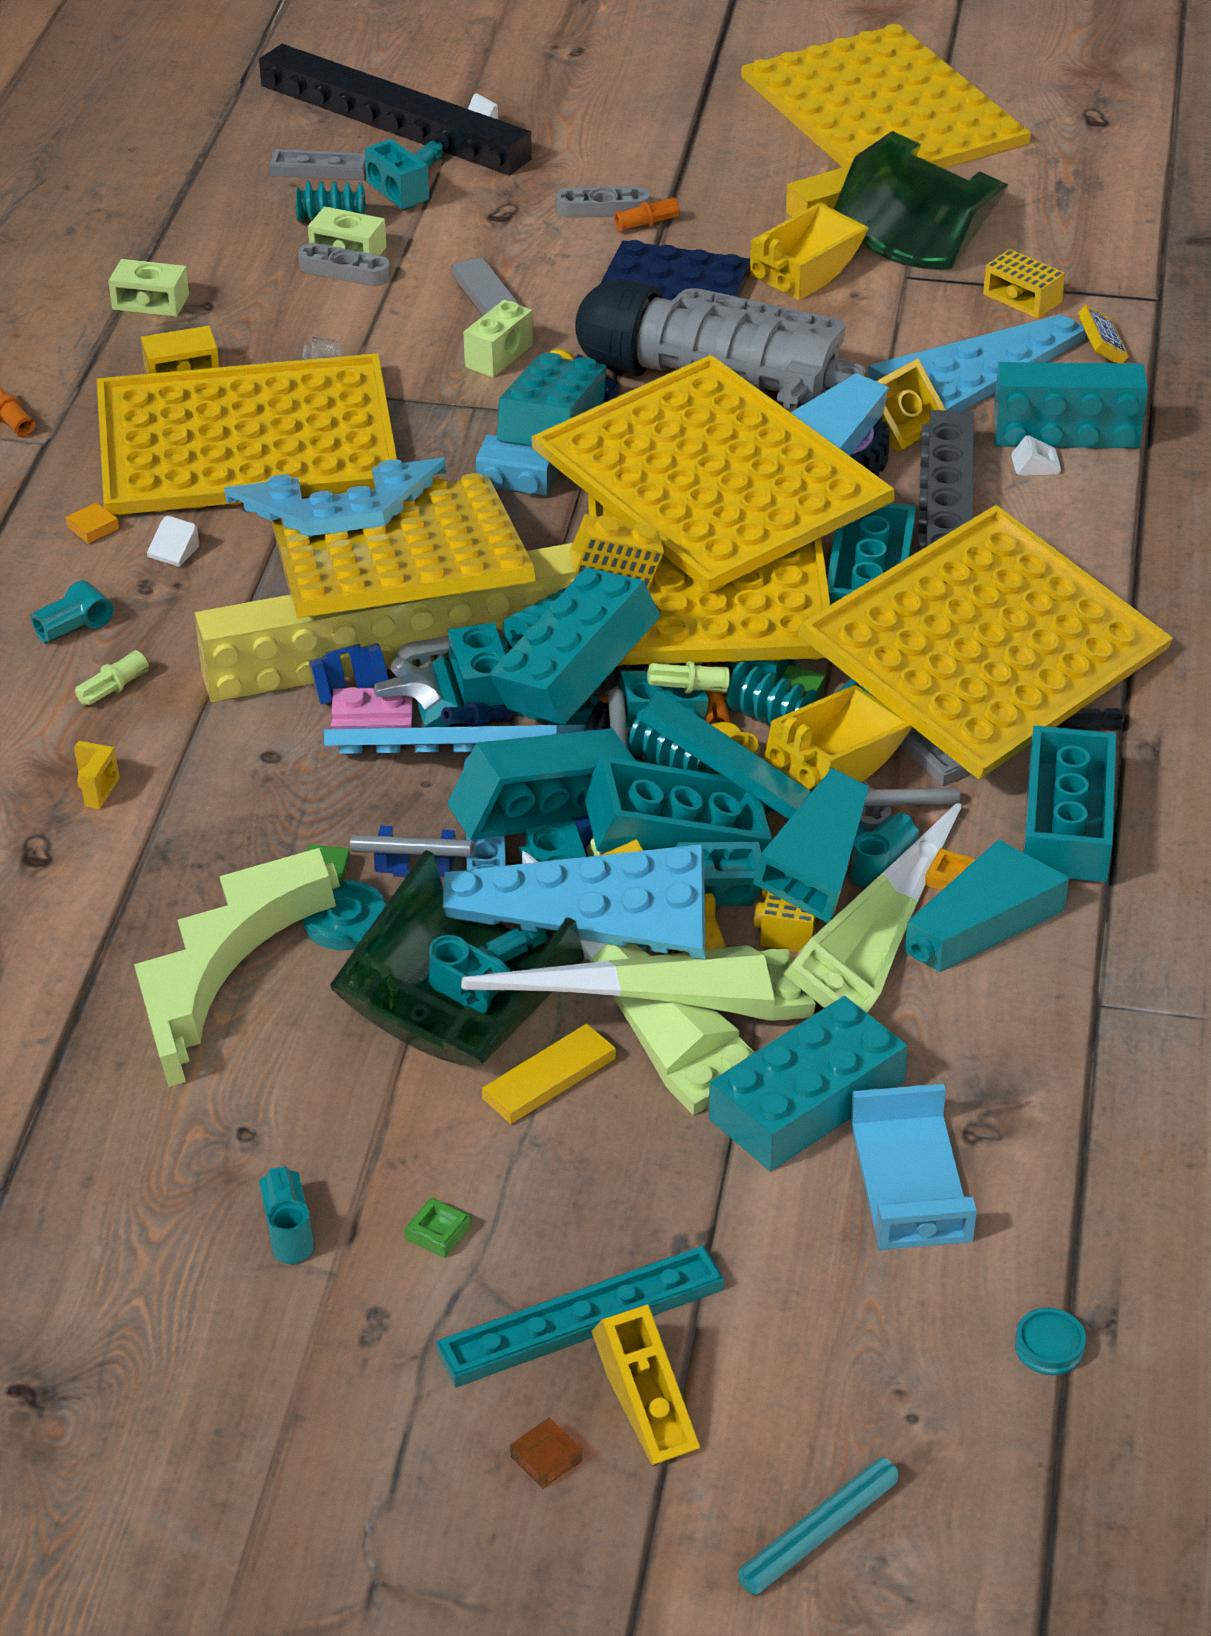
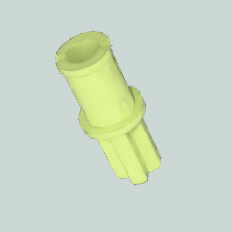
M134 650L112 665H103L100 668V673L75 688V695L78 697L79 702L86 706L92 705L113 691L118 694L123 691L124 685L148 672V662L141 652Z
M688 661L686 666L652 663L649 665L647 672L648 684L652 686L684 688V692L688 694L692 690L727 693L730 675L728 667L694 665L693 661Z

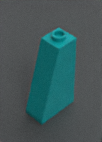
M831 768L761 853L753 884L829 923L833 919L869 786Z
M998 839L907 921L905 953L917 961L942 972L1061 913L1066 906L1069 877Z

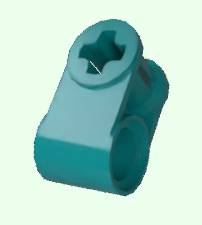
M444 935L433 940L429 950L428 981L434 990L459 1002L475 1014L487 1012L491 1006V1000L500 991H506L466 990L461 988L463 977L511 971L500 959L489 956L455 935Z

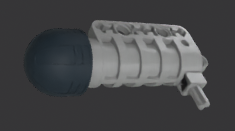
M611 280L592 289L581 302L576 315L575 330L581 349L589 358L594 359L597 364L606 365L607 369L638 377L647 368L666 372L670 368L680 369L708 355H712L764 394L769 390L779 392L777 400L783 402V408L790 409L794 404H805L852 375L858 373L865 376L866 372L865 367L861 364L837 359L838 350L844 342L846 324L842 320L703 289H685L673 300L663 299L662 292L658 286L636 281Z

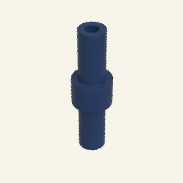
M470 702L465 707H445L441 712V719L444 723H465L469 727L486 726L489 722H508L512 717V711L507 709L506 706H488L484 702Z

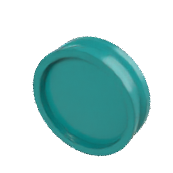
M1055 1308L1036 1309L1027 1313L1018 1323L1015 1351L1020 1361L1029 1369L1044 1375H1062L1072 1371L1081 1363L1084 1356L1086 1333L1082 1324L1068 1312Z

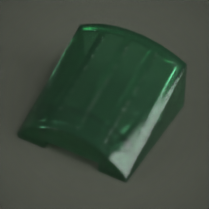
M891 131L854 157L834 210L869 227L862 244L875 253L907 266L924 269H952L1004 195L1009 184L980 171L972 176L969 181L917 157L921 144Z
M425 850L331 982L330 987L332 991L358 1013L402 1042L448 1062L470 1066L482 1065L553 991H500L491 1000L490 1008L483 1014L467 1005L464 1007L459 1002L431 987L428 981L429 950L433 940L444 935H455L475 948L481 945L487 948V942L511 930L499 923L491 925L446 917L443 909L444 888L434 854L429 850ZM569 917L565 918L548 945L541 944L533 949L528 946L529 950L505 964L511 972L580 964L585 959L576 920Z

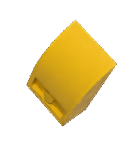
M819 202L751 240L750 275L799 301L826 286L844 269L861 245L869 227Z
M853 685L772 720L764 760L811 792L831 768L862 783L893 755L910 732L912 726L877 698L857 685Z

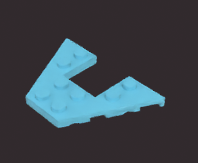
M445 457L402 463L401 460L397 459L385 460L380 462L379 466L372 467L375 489L370 490L368 486H356L348 489L347 493L334 495L330 491H319L310 494V498L305 499L301 497L298 477L291 478L290 475L286 474L272 476L266 482L224 487L227 503L243 502L244 510L248 512H257L258 516L270 521L282 519L283 526L298 530L299 533L306 536L385 526L392 520L391 517L398 515L404 510L403 502L414 501L423 493V489L433 485L432 477L435 474H445L447 471Z

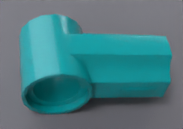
M81 580L68 588L64 598L30 614L31 625L37 637L46 644L84 625L90 629L103 627L111 620L114 613V605L89 581Z
M901 812L894 816L889 815L872 832H863L855 837L849 869V878L853 883L867 888L918 840L919 829L914 825L912 817Z
M286 1166L269 1169L268 1174L259 1179V1187L267 1220L272 1254L274 1258L282 1263L295 1264L302 1262L310 1257L314 1251V1239L310 1213L306 1206L299 1172L291 1171Z

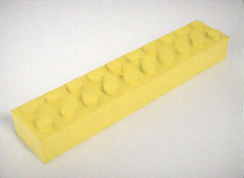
M573 543L527 551L535 569L536 582L304 618H296L291 595L194 612L201 672L210 702L213 703L313 684L309 665L310 660L326 657V652L357 644L364 647L378 643L382 649L386 669H390L395 654L401 646L410 642L448 636V629L495 622L496 628L504 634L503 623L505 618L511 617L516 612L523 611L527 606L534 605L537 601L545 599L550 594L557 593L558 590L568 587L574 581L577 575H574L570 556V549ZM449 651L445 653L444 658H449ZM349 652L340 654L344 677L354 676ZM417 659L412 660V665L416 664Z

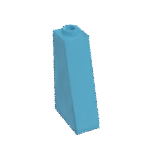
M856 373L790 413L850 456L883 415L889 387Z

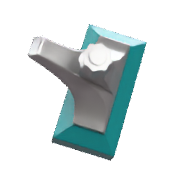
M443 656L433 662L428 661L420 667L410 664L403 657L396 658L391 663L390 669L397 677L374 685L375 697L409 696L415 698L425 728L448 727L453 723H444L442 721V709L445 707H463L452 667Z

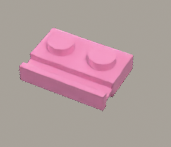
M350 687L333 689L332 722L330 727L331 729L412 728L413 697H375L374 688Z

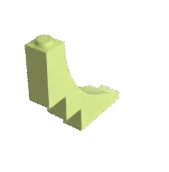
M320 848L219 876L227 906L177 920L185 950L134 964L168 1087L186 1082L181 1065L190 1062L186 1048L201 1044L203 1026L209 1008L218 990L237 965L257 946L277 932L310 915L336 906L332 889L340 887L333 862L325 864Z

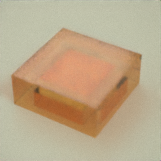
M549 1417L510 1444V1456L544 1489L582 1462V1449Z

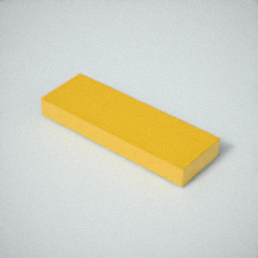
M586 1023L482 1087V1099L508 1123L512 1124L615 1060L616 1048Z

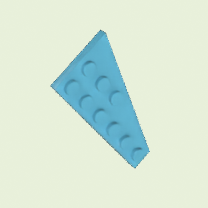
M1060 314L869 365L868 377L877 381L918 358L946 411H964L995 393L998 362H1049L1085 341L1087 334L1082 325Z
M586 725L324 729V746H338L339 754L363 753V745H376V753H401V744H414L415 752H439V744H453V752H471L475 744L479 742L584 731Z
M702 844L445 872L443 909L446 917L491 925L503 921L520 924L522 930L537 932L540 927L558 930L559 936L618 946H625L631 942L649 945L654 952L668 954L669 949L689 952L691 958L706 960L705 876Z

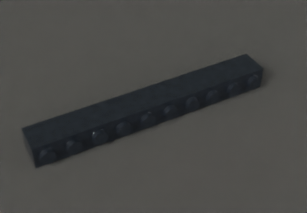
M280 44L259 58L262 87L423 145L434 140L443 145L442 151L509 176L532 160L531 131L285 44Z

